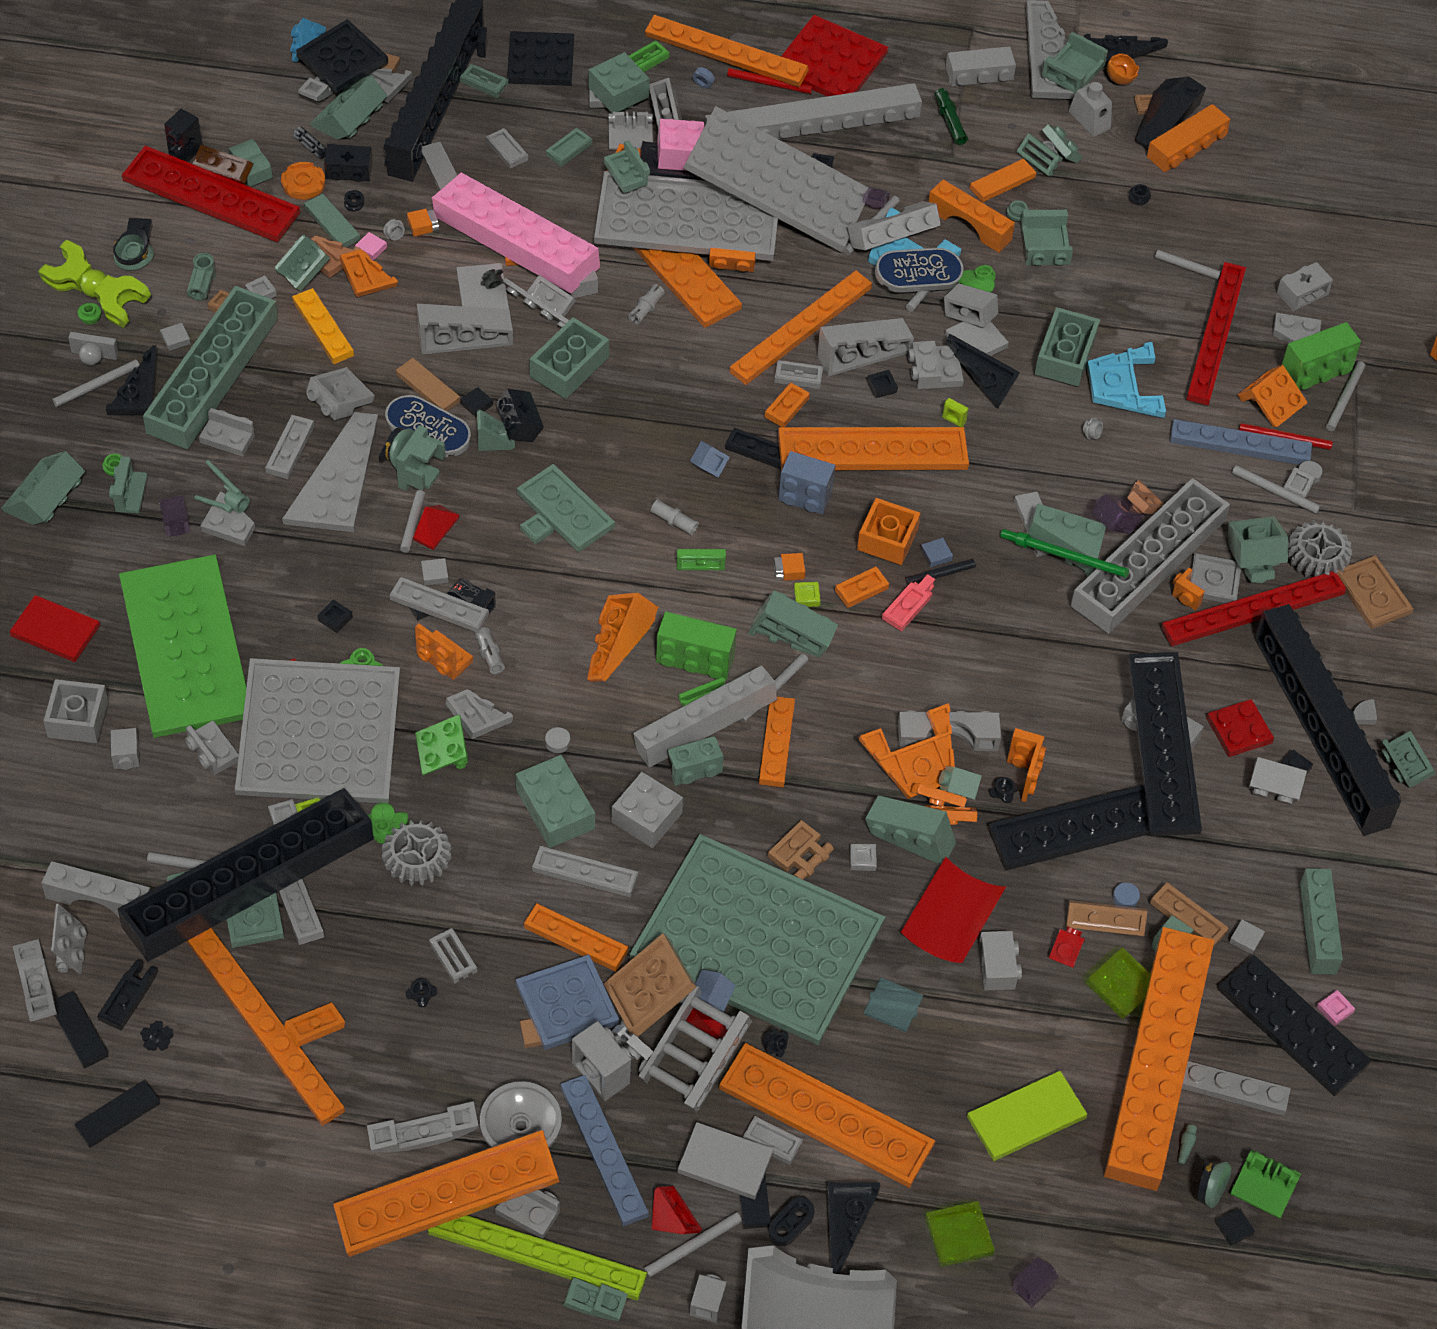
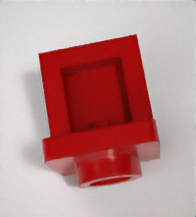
M1069 926L1066 931L1060 929L1049 958L1074 968L1086 940L1081 937L1082 932Z

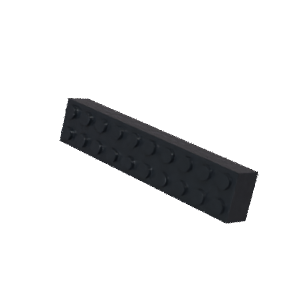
M456 0L455 3H451L449 15L443 20L442 30L437 32L435 44L429 48L428 59L426 62L423 61L419 77H415L413 89L407 94L406 104L400 108L398 120L392 125L391 135L389 138L386 137L383 149L386 151L384 164L387 166L388 176L413 182L423 161L422 146L431 144L459 86L460 76L467 69L477 48L478 28L484 27L483 0Z
M1290 604L1263 611L1254 639L1363 836L1390 828L1401 803L1400 794L1391 785L1387 771L1382 769L1376 751L1371 749L1364 730L1360 729L1355 721L1354 712L1348 708L1342 691L1337 689L1333 682L1332 673L1326 669L1320 652L1315 650L1311 643L1310 634L1302 627L1298 613L1293 611Z
M343 788L119 907L117 910L121 927L145 960L149 962L374 840L372 821L347 790Z

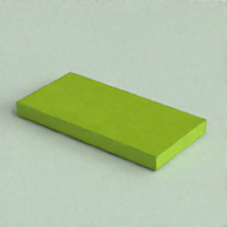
M1058 1071L969 1112L967 1118L994 1162L1086 1119L1087 1113L1062 1072Z

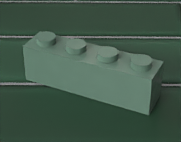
M1305 869L1300 882L1310 973L1336 975L1343 957L1331 869Z

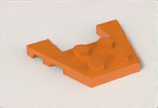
M949 703L926 712L935 734L934 737L894 752L890 751L881 728L858 737L863 746L907 799L919 795L911 792L913 784L919 783L936 789L940 788L939 777L941 772L945 770L946 766L955 767L951 743L952 726L950 725Z

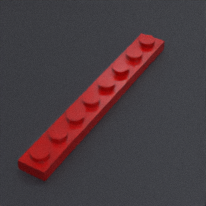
M1224 262L1186 399L1188 401L1209 406L1246 270L1244 266Z
M1332 571L1329 572V575L1322 574L1163 622L1161 628L1171 647L1259 621L1263 611L1287 604H1290L1292 609L1295 610L1344 595L1346 587L1338 574Z

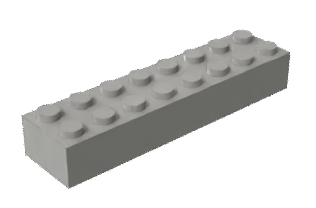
M1192 478L1105 560L1106 562L1128 568V576L1124 578L1096 569L1074 590L1071 607L1109 634L1225 522L1230 504Z

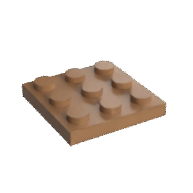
M663 933L604 983L626 1027L636 1037L640 1036L697 987L670 939Z

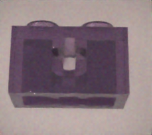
M1110 494L1101 496L1096 501L1095 508L1092 510V513L1111 531L1129 534L1145 516L1138 513L1132 507L1133 504L1125 497Z

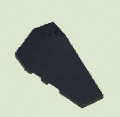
M1189 76L1166 79L1154 91L1135 142L1148 150L1152 140L1184 122L1200 106L1206 87Z

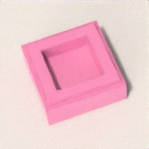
M369 232L355 246L366 252L371 260H375L387 248V242Z
M1338 990L1317 1005L1318 1010L1333 1026L1339 1024L1355 1011V1008Z

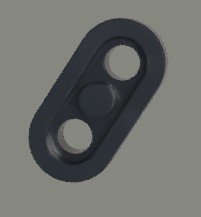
M802 1197L795 1198L771 1221L769 1238L775 1245H790L810 1225L815 1212L812 1202ZM802 1212L805 1216L800 1218L796 1216V1213ZM785 1231L787 1235L780 1236L778 1235V1232Z

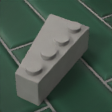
M417 304L418 332L422 354L513 345V329L509 309Z
M903 318L820 327L817 357L829 377L908 354V349H911L914 337Z

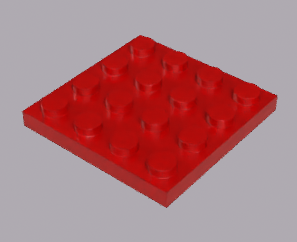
M813 15L781 57L808 65L809 71L802 84L813 86V91L828 97L858 92L887 55L888 46Z

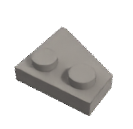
M377 68L363 77L372 75L387 94L383 101L389 103L412 79V72L405 70V74L393 73L392 69Z
M1276 313L1273 336L1291 343L1320 332L1321 320Z
M220 492L215 501L225 504V493ZM212 506L200 528L201 532L245 546L255 530V523L244 512L237 513L233 510L231 513H228L224 509Z
M468 689L446 698V706L454 716H461L462 727L471 739L513 721L512 713L507 711L504 714L494 708V703L481 699L477 694Z

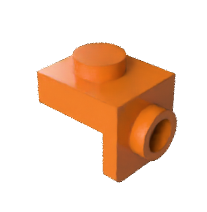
M1188 568L1184 573L1180 572L1175 577L1172 583L1174 585L1172 596L1196 611L1202 603L1205 591L1190 581L1193 570Z

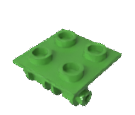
M460 715L415 732L422 775L450 764H454L458 769L466 767L468 756Z
M1251 1150L1230 1194L1280 1219L1301 1173L1282 1165L1281 1162L1278 1163L1274 1159L1260 1154L1258 1151Z

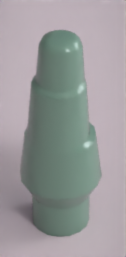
M1187 1125L1185 1132L1182 1134L1178 1158L1179 1164H1185L1197 1139V1127L1194 1125Z

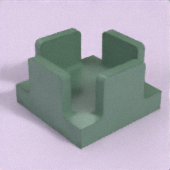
M419 425L397 456L398 488L405 491L410 486L420 490L424 488L429 489L439 476V469L425 463H428L432 456L443 460L446 456L445 443L428 435V428Z

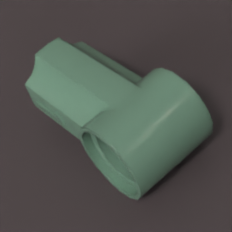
M208 253L197 254L193 259L194 268L188 285L187 295L197 301L207 298L211 282L216 277L214 259Z

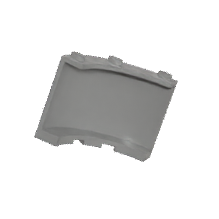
M774 1245L748 1248L742 1329H894L897 1280L886 1269L850 1270L849 1275L833 1274V1268L811 1263L807 1267L796 1264V1258L785 1254Z

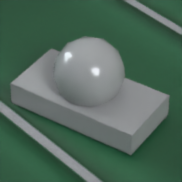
M70 332L69 343L71 353L79 354L80 360L84 364L89 366L96 365L102 358L117 360L119 353L116 339Z

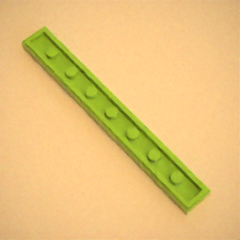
M467 1215L428 1229V1235L570 1280L574 1277L597 1287L604 1284L627 1293V1298L637 1301L647 1277V1272Z

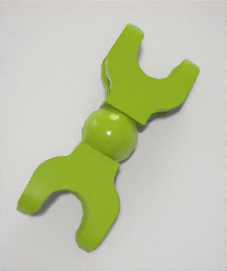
M65 240L60 245L62 254L67 259L66 262L58 267L45 264L38 271L42 281L57 291L75 289L83 292L88 297L97 298L107 320L122 328L130 321L126 311L122 308L123 305L132 300L145 303L151 297L148 287L133 276L114 278L109 275L106 276L101 270L92 269L82 247L69 240Z

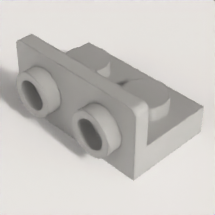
M210 408L208 411L209 421L199 436L200 443L243 457L255 437L253 422L245 417H238L228 414L223 410Z
M214 721L195 731L191 725L186 727V744L191 751L196 750L199 754L198 759L204 769L209 768L213 775H216L238 762L239 754Z
M537 1190L498 1204L495 1213L543 1239L560 1213V1202L552 1193Z

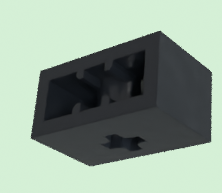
M180 109L164 124L168 153L173 157L189 162L196 156L200 145H202L199 118Z
M327 144L324 161L325 178L370 182L373 163L372 147Z
M507 388L496 405L508 437L513 440L533 442L544 426L532 394L529 391Z

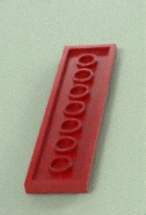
M146 145L122 173V179L125 182L275 242H279L300 214V206Z

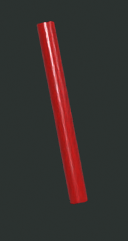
M729 68L727 74L728 77L811 94L813 89L811 85L801 84L800 87L764 75Z
M1241 423L1239 430L1311 442L1312 447L1331 450L1333 443L1330 440Z

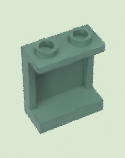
M1071 32L1068 43L1054 58L1048 56L1044 61L1042 76L1076 93L1077 90L1087 86L1105 66L1108 50Z
M1067 209L1023 210L1020 226L1026 265H1070L1073 248L1069 246L1066 227L1068 219Z

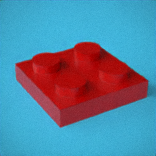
M1252 699L1207 714L1206 719L1228 758L1273 743L1274 737Z

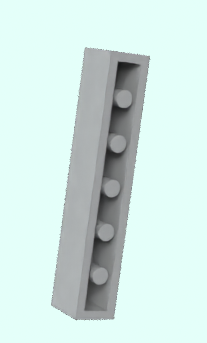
M761 665L634 732L637 753L649 768L669 758V749L702 740L776 701L775 681Z

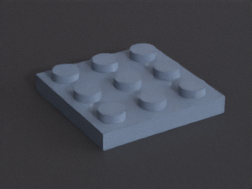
M590 955L516 979L515 985L544 1050L572 1041V1038L597 1021L603 1028L619 1025V1018Z

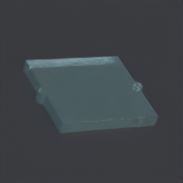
M881 977L875 991L870 993V1001L864 1011V1015L907 1032L913 1017H917V1009L923 999V995Z

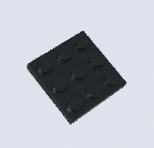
M348 19L296 50L297 57L336 93L388 62V56Z
M510 31L508 84L572 86L574 34Z

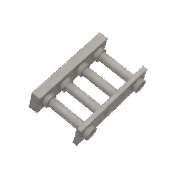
M698 986L681 1000L682 1006L649 1059L643 1060L639 1067V1078L642 1082L647 1084L651 1077L663 1082L683 1094L684 1099H686L684 1104L695 1113L700 1109L752 1023L750 1017L742 1011H739L737 1016L733 1015L731 1017L699 999L702 992ZM695 1008L725 1025L728 1031L724 1038L717 1040L686 1022L692 1009ZM682 1031L711 1048L714 1054L710 1061L703 1063L672 1045L678 1032ZM665 1054L670 1055L698 1072L700 1077L695 1086L693 1084L689 1086L658 1068Z

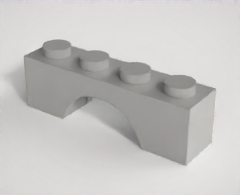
M922 201L906 206L903 212L890 217L868 219L848 225L851 247L867 250L940 226L937 204Z
M913 710L900 712L898 720L899 749L935 736L926 712H916ZM957 711L949 713L952 735L966 740L973 751L999 750L1001 741L999 713H991L989 711Z
M52 861L41 883L46 899L71 905L75 900H89L107 907L118 917L117 909L150 891V887Z

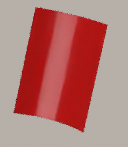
M945 857L901 933L917 947L935 957L950 962L963 963L1007 886H997L976 879L962 871Z

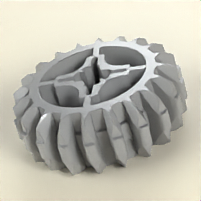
M1313 520L1310 525L1305 522L1302 527L1297 526L1288 541V559L1291 560V566H1297V573L1305 572V577L1309 575L1314 577L1322 574L1329 575V572L1338 573V570L1343 572L1345 567L1349 565V559L1352 556L1351 542L1347 541L1348 535L1341 534V528L1334 529L1333 524L1330 526L1325 525L1324 520L1320 524Z
M411 819L407 826L401 822L399 825L400 829L392 828L391 833L393 835H386L385 843L382 845V861L385 863V869L391 871L393 879L399 877L401 884L409 880L411 886L415 881H419L423 886L426 879L433 883L434 875L441 877L442 870H447L448 862L451 860V844L448 842V836L446 833L442 834L440 826L434 828L432 821L424 825L422 819L419 821V824H414ZM406 843L407 845L401 849V852L397 853L399 848ZM437 851L435 856L427 862V858L431 857L432 853Z

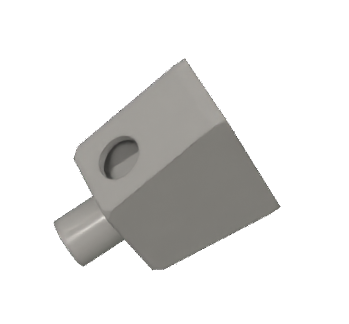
M1093 82L1077 90L1069 108L1072 116L1092 137L1111 129L1112 102L1102 91L1103 86L1099 82Z

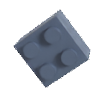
M790 451L781 471L778 501L823 515L833 491L835 464Z

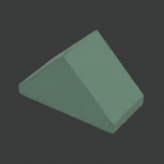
M482 410L477 411L478 450L514 449L515 440L509 439L503 422Z

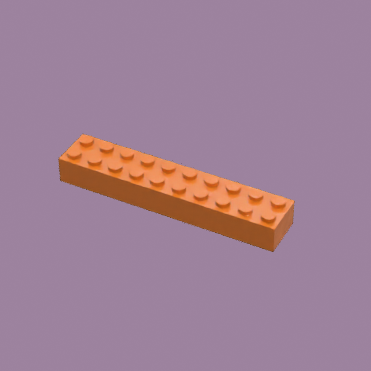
M1166 927L1162 929L1104 1174L1106 1178L1154 1191L1158 1190L1162 1180L1215 940Z

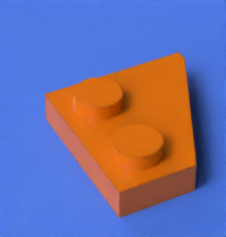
M362 249L340 255L339 260L356 298L397 286V279L394 276L392 278L382 270L383 267L376 261L371 260L370 256Z

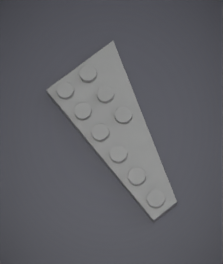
M1027 0L1026 12L1032 98L1073 99L1075 93L1042 76L1046 58L1048 56L1054 58L1068 43L1065 38V32L1058 25L1057 17L1048 1Z
M354 412L282 518L283 525L354 532L376 434L378 414Z

